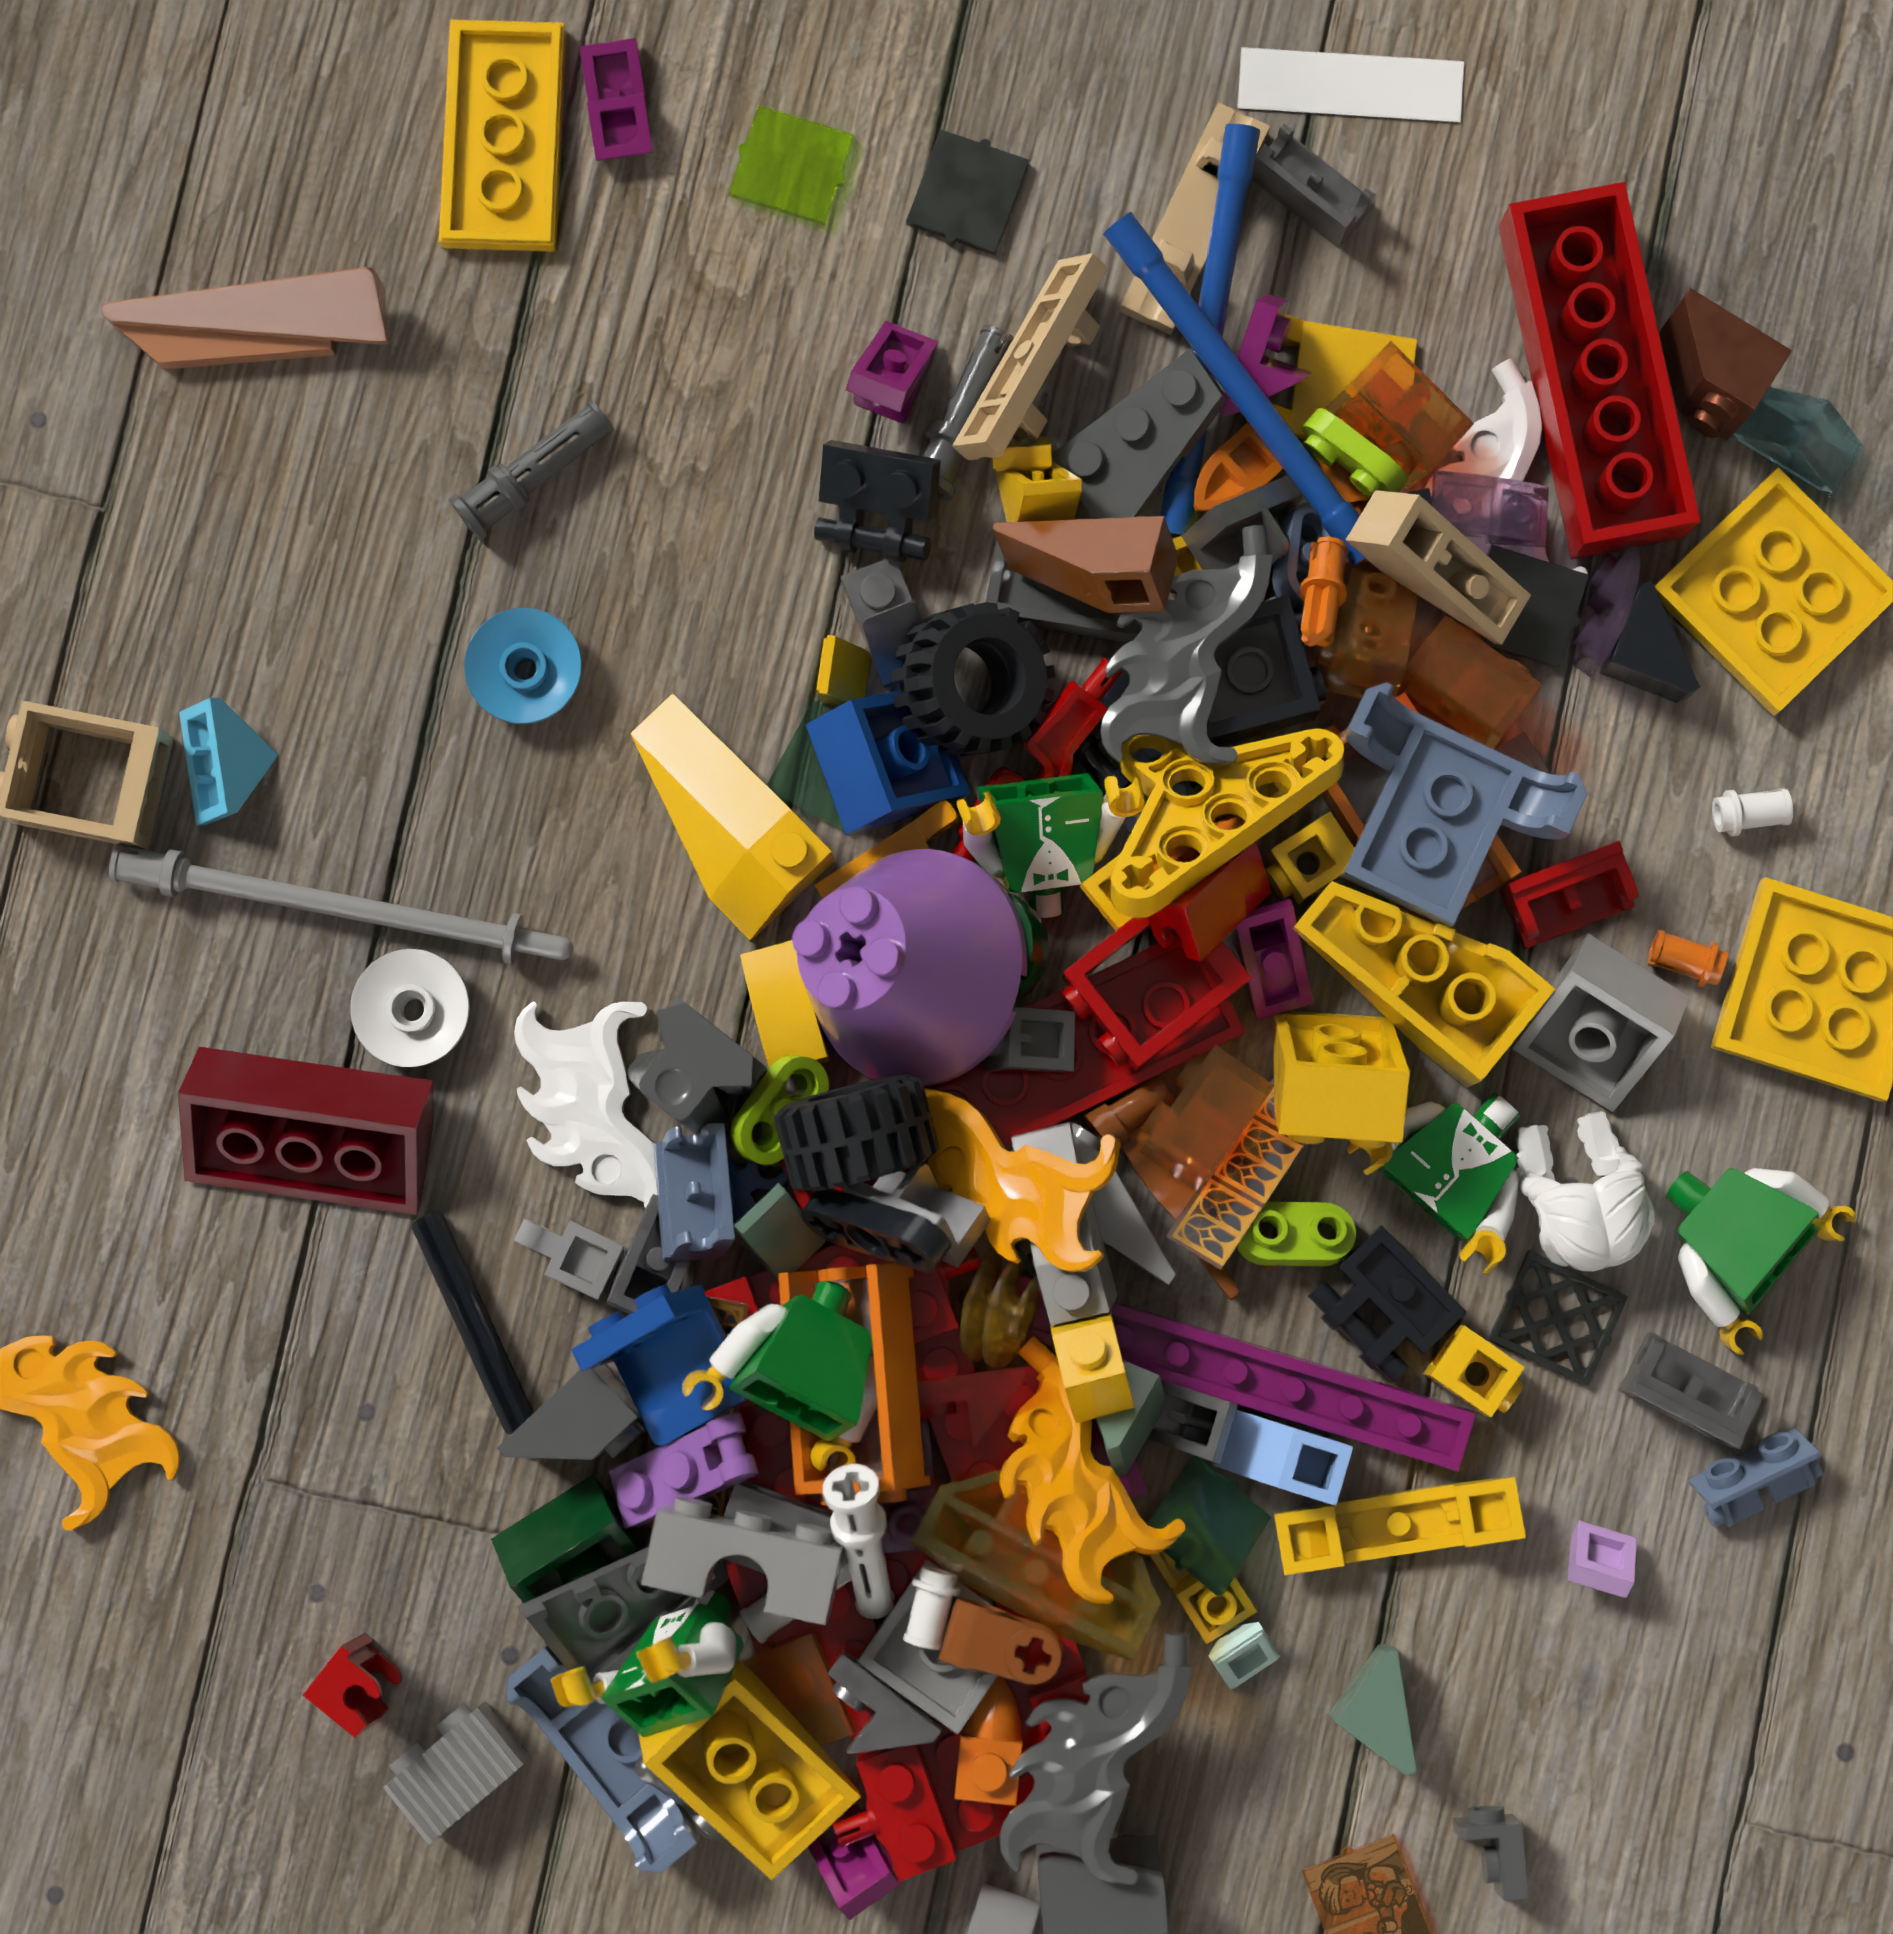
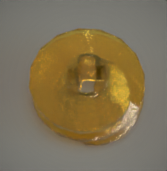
M991 1252L980 1263L965 1297L961 1314L960 1343L962 1353L968 1359L980 1361L984 1358V1361L990 1367L1002 1369L1014 1359L1028 1338L1040 1311L1043 1295L1038 1277L1035 1275L1020 1297L1025 1271L1023 1262L1020 1261L1017 1264L1010 1261L1001 1274L1002 1257L996 1252Z

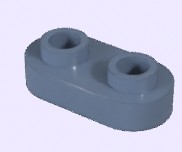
M1309 502L1301 503L1284 514L1279 522V527L1288 540L1289 551L1274 564L1272 583L1277 598L1289 595L1293 611H1303L1304 602L1301 600L1299 591L1301 583L1308 577L1312 542L1317 543L1320 537H1331L1322 526L1320 517Z

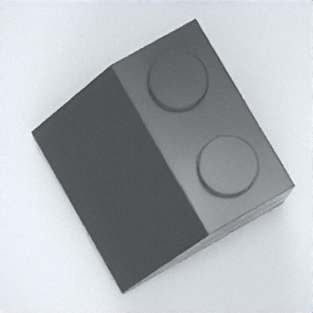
M605 1364L585 1371L580 1369L497 1449L504 1457L593 1460L606 1453L615 1458L633 1445L646 1432V1429L639 1423L642 1420L641 1415L626 1386Z

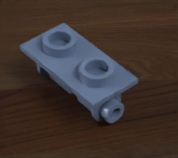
M1792 1428L1786 1432H1778L1765 1437L1759 1445L1733 1458H1725L1713 1462L1704 1472L1689 1478L1688 1482L1707 1503L1703 1505V1509L1711 1525L1716 1527L1724 1523L1729 1528L1735 1523L1765 1509L1758 1490L1767 1487L1770 1498L1775 1503H1778L1807 1488L1815 1486L1814 1479L1823 1475L1817 1461L1821 1454L1798 1430Z

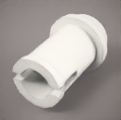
M1785 787L1778 788L1777 790L1739 795L1734 790H1725L1722 797H1715L1713 799V822L1718 832H1727L1732 837L1739 836L1742 829L1781 824L1783 826L1790 825L1793 819L1791 795Z
M922 1566L920 1576L913 1577L912 1585L916 1586L917 1589L907 1631L903 1637L905 1642L927 1649L941 1650L952 1597L959 1596L961 1590L956 1586L957 1574L939 1568Z

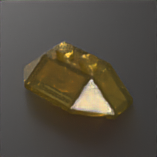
M1001 1470L960 1482L944 1484L939 1487L911 1541L913 1545L944 1570L957 1574L959 1582L1032 1621L1048 1626L1063 1638L1130 1661L1134 1660L1161 1604L1155 1588L1152 1587L1141 1553L1132 1551L1111 1560L1104 1566L1101 1572V1585L1114 1597L1110 1604H1096L1082 1598L1068 1583L1062 1568L1063 1551L1059 1538L1053 1531L1044 1529L1043 1541L1039 1545L1033 1543L1026 1523V1511L1029 1500L1024 1485L1016 1484L1015 1494L1011 1498L1005 1499L1000 1487Z

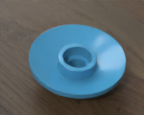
M514 608L492 616L477 629L466 650L464 673L470 693L487 713L499 720L512 724H533L556 715L573 698L581 679L582 658L573 634L555 616L534 608ZM523 661H532L536 664L535 675L527 680L519 679L516 676L518 665Z

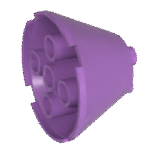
M914 849L884 857L864 868L822 899L812 909L806 920L796 926L793 933L792 943L797 952L799 972L824 1034L836 1052L849 1065L872 1079L908 1074L921 1077L924 1087L955 1079L973 1069L996 1048L1004 1038L1017 1014L1012 1009L1018 994L1021 975L1027 976V946L1021 919L1014 903L1001 884L985 869L958 855L933 849Z

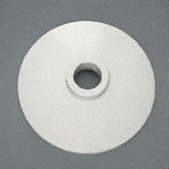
M418 949L393 951L372 962L359 977L354 987L350 1004L352 1025L362 1045L373 1056L388 1064L410 1068L434 1063L447 1055L462 1038L468 1024L470 1011L466 986L455 968L441 957ZM418 999L424 1006L423 1015L418 1020L409 1021L404 1015L405 1005L411 1000Z

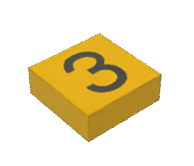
M1049 437L1022 439L1021 441L1012 438L1002 457L992 458L993 469H996V471L1049 469V467H1052Z

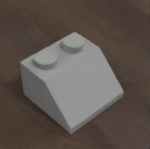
M1588 933L1551 984L1555 991L1523 1029L1512 1049L1606 1109L1614 1112L1675 1036L1690 997Z

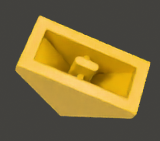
M1053 461L1052 467H1049V469L996 471V479L1006 522L1074 520L1082 492L1081 478Z

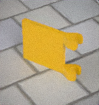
M1284 314L1283 317L1292 319L1284 346H1299L1296 367L1312 373L1306 379L1294 384L1290 410L1273 404L1297 438H1308L1303 432L1302 426L1317 408H1323L1337 416L1382 451L1401 454L1405 437L1417 339L1303 321Z

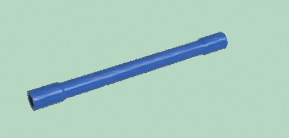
M1236 123L1226 124L1217 173L1219 185L1198 304L1222 338L1247 189L1252 182L1260 129ZM1207 430L1189 455L1179 460L1165 483L1160 516H1164L1170 534L1173 537L1183 535L1195 522L1194 493L1200 474Z
M1129 212L1110 226L1103 235L1133 275L1142 280L1318 514L1322 526L1331 537L1342 540L1349 549L1347 559L1352 566L1362 561L1365 557L1346 541L1360 515L1349 502L1342 498L1167 265L1161 250L1134 214Z

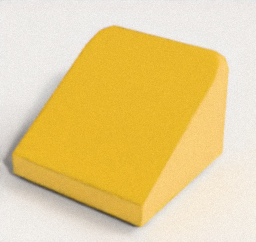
M827 635V638H824L816 688L821 704L840 706L851 699L865 697L871 662L870 653L866 649L837 636Z

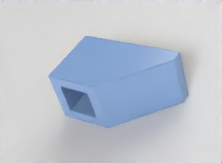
M1236 1410L1220 1464L1214 1462L1213 1466L1336 1506L1353 1446Z

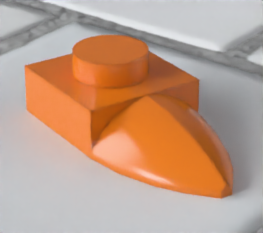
M1249 422L1204 462L1194 493L1195 510L1209 511L1218 504L1268 484L1283 470Z
M997 1676L962 1728L954 1799L1016 1806L1019 1776L1012 1779L1010 1772L1022 1752V1727L1016 1700L1002 1676Z

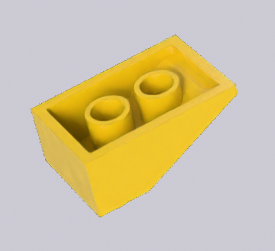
M1286 1011L1273 1015L1274 1103L1279 1134L1288 1135L1290 1140L1303 1144L1322 1143L1325 1138L1349 1139L1351 1144L1363 1148H1381L1386 1145V1142L1402 1143L1410 1072L1393 1023L1386 1017L1304 1011Z
M739 1659L712 1717L646 1737H642L639 1734L644 1765L771 1880L783 1871L861 1797L860 1791L773 1691Z

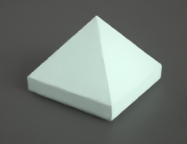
M1255 1622L1236 1625L1219 1636L1208 1657L1231 1690L1278 1660L1280 1655L1260 1623Z

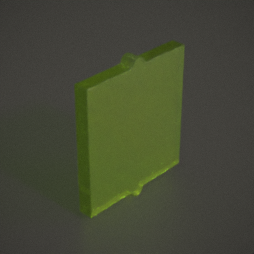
M758 105L746 143H741L738 146L740 160L729 190V196L825 226L837 187H843L845 184V177L842 172L854 140V135Z

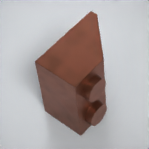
M1692 288L1687 291L1659 332L1677 410L1688 417L1689 425L1697 432L1710 438H1717L1719 436L1726 441L1732 437L1756 409L1793 351Z

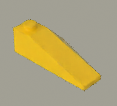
M673 693L630 733L708 898L750 942L835 861L832 851Z
M1333 881L1328 884L1292 928L1410 1041L1466 1088L1481 1082L1555 991L1552 985L1509 950L1456 933V930L1440 923L1433 924L1400 911L1397 906Z

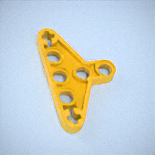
M1304 730L1231 747L1237 751V760L1234 764L1210 765L1196 761L1185 752L1181 744L1165 738L1148 734L1131 737L1122 744L1123 761L1120 763L1121 771L1131 783H1133L1135 777H1139L1143 792L1149 798L1110 876L1111 897L1115 908L1120 913L1134 918L1149 917L1159 912L1326 791L1341 778L1343 773L1344 746L1342 740L1328 730ZM1141 748L1156 749L1162 754L1158 760L1149 763L1139 762L1133 759L1131 755ZM1306 757L1312 758L1306 763ZM1181 781H1194L1203 787L1200 793L1192 796L1179 795L1171 788ZM1275 782L1286 786L1289 791L1281 797L1269 798L1261 795L1257 789L1266 783ZM1233 814L1241 817L1245 823L1237 829L1225 830L1215 826L1213 821L1221 815ZM1188 846L1198 850L1200 856L1191 862L1183 863L1171 859L1167 854L1176 847ZM1153 858H1155V859L1157 860V868H1158V870L1155 871V872H1154V859H1153ZM1149 883V889L1144 890L1142 887ZM1133 884L1135 887L1129 890L1128 885Z

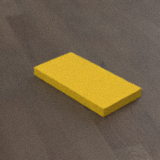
M450 20L439 243L442 248L556 252L567 35L564 23Z

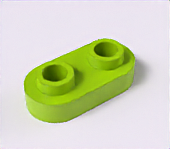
M1317 408L1302 426L1303 432L1308 437L1303 443L1305 448L1323 464L1331 466L1335 461L1352 474L1349 477L1351 483L1368 498L1372 497L1375 490L1399 493L1409 481L1405 471L1390 456L1331 412L1323 408Z
M787 1055L775 1061L735 1115L731 1124V1143L735 1152L741 1158L764 1165L774 1164L784 1158L773 1116L787 1104L829 1091L827 1073L818 1061L805 1056ZM794 1075L797 1085L794 1092L789 1095L786 1083L789 1077ZM759 1122L762 1126V1136L757 1142H754L752 1139V1129Z
M1267 1201L1237 1245V1249L1245 1259L1257 1265L1330 1266L1341 1261L1351 1250L1356 1239V1228L1347 1211L1333 1203ZM1259 1223H1271L1277 1230V1238H1265L1259 1231ZM1327 1223L1331 1225L1336 1233L1335 1239L1327 1240L1323 1238L1318 1232V1224Z

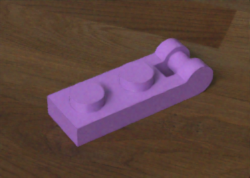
M734 1413L713 1419L703 1428L609 1470L625 1529L642 1527L655 1521L657 1510L664 1504L674 1505L676 1497L703 1500L758 1475L754 1456L751 1454L747 1455L742 1440V1435L747 1432L742 1414Z

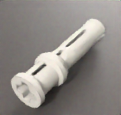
M850 1464L833 1470L826 1477L823 1484V1495L826 1504L833 1510L830 1519L832 1535L838 1543L845 1547L849 1573L856 1597V1609L865 1618L877 1619L888 1615L894 1607L892 1601H895L881 1542L887 1527L886 1516L880 1504L876 1503L880 1494L879 1481L876 1474L864 1465ZM853 1482H857L859 1484L860 1492H858L856 1495Z

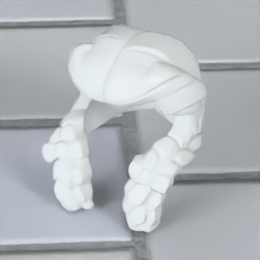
M1603 1111L1588 1113L1584 1117L1577 1119L1579 1124L1577 1130L1578 1137L1584 1142L1585 1152L1592 1159V1168L1597 1176L1604 1175L1594 1184H1560L1556 1182L1551 1171L1553 1156L1550 1151V1141L1547 1135L1548 1127L1546 1125L1519 1127L1517 1130L1518 1135L1516 1136V1146L1519 1150L1516 1156L1519 1159L1517 1161L1518 1168H1515V1171L1520 1180L1519 1188L1524 1196H1528L1529 1201H1531L1538 1213L1541 1230L1539 1240L1542 1250L1545 1251L1550 1261L1559 1266H1571L1580 1271H1597L1605 1267L1620 1265L1635 1257L1650 1235L1651 1229L1655 1224L1656 1211L1645 1189L1644 1176L1641 1174L1643 1172L1642 1163L1635 1156L1629 1155L1624 1147L1619 1146L1618 1139L1612 1132V1126L1606 1117V1113Z

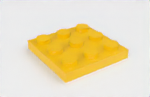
M1779 467L1654 586L1662 605L1773 716L1779 713L1893 603V580Z
M1767 877L1761 879L1710 1048L1879 1102L1888 1101L1893 1084V917Z

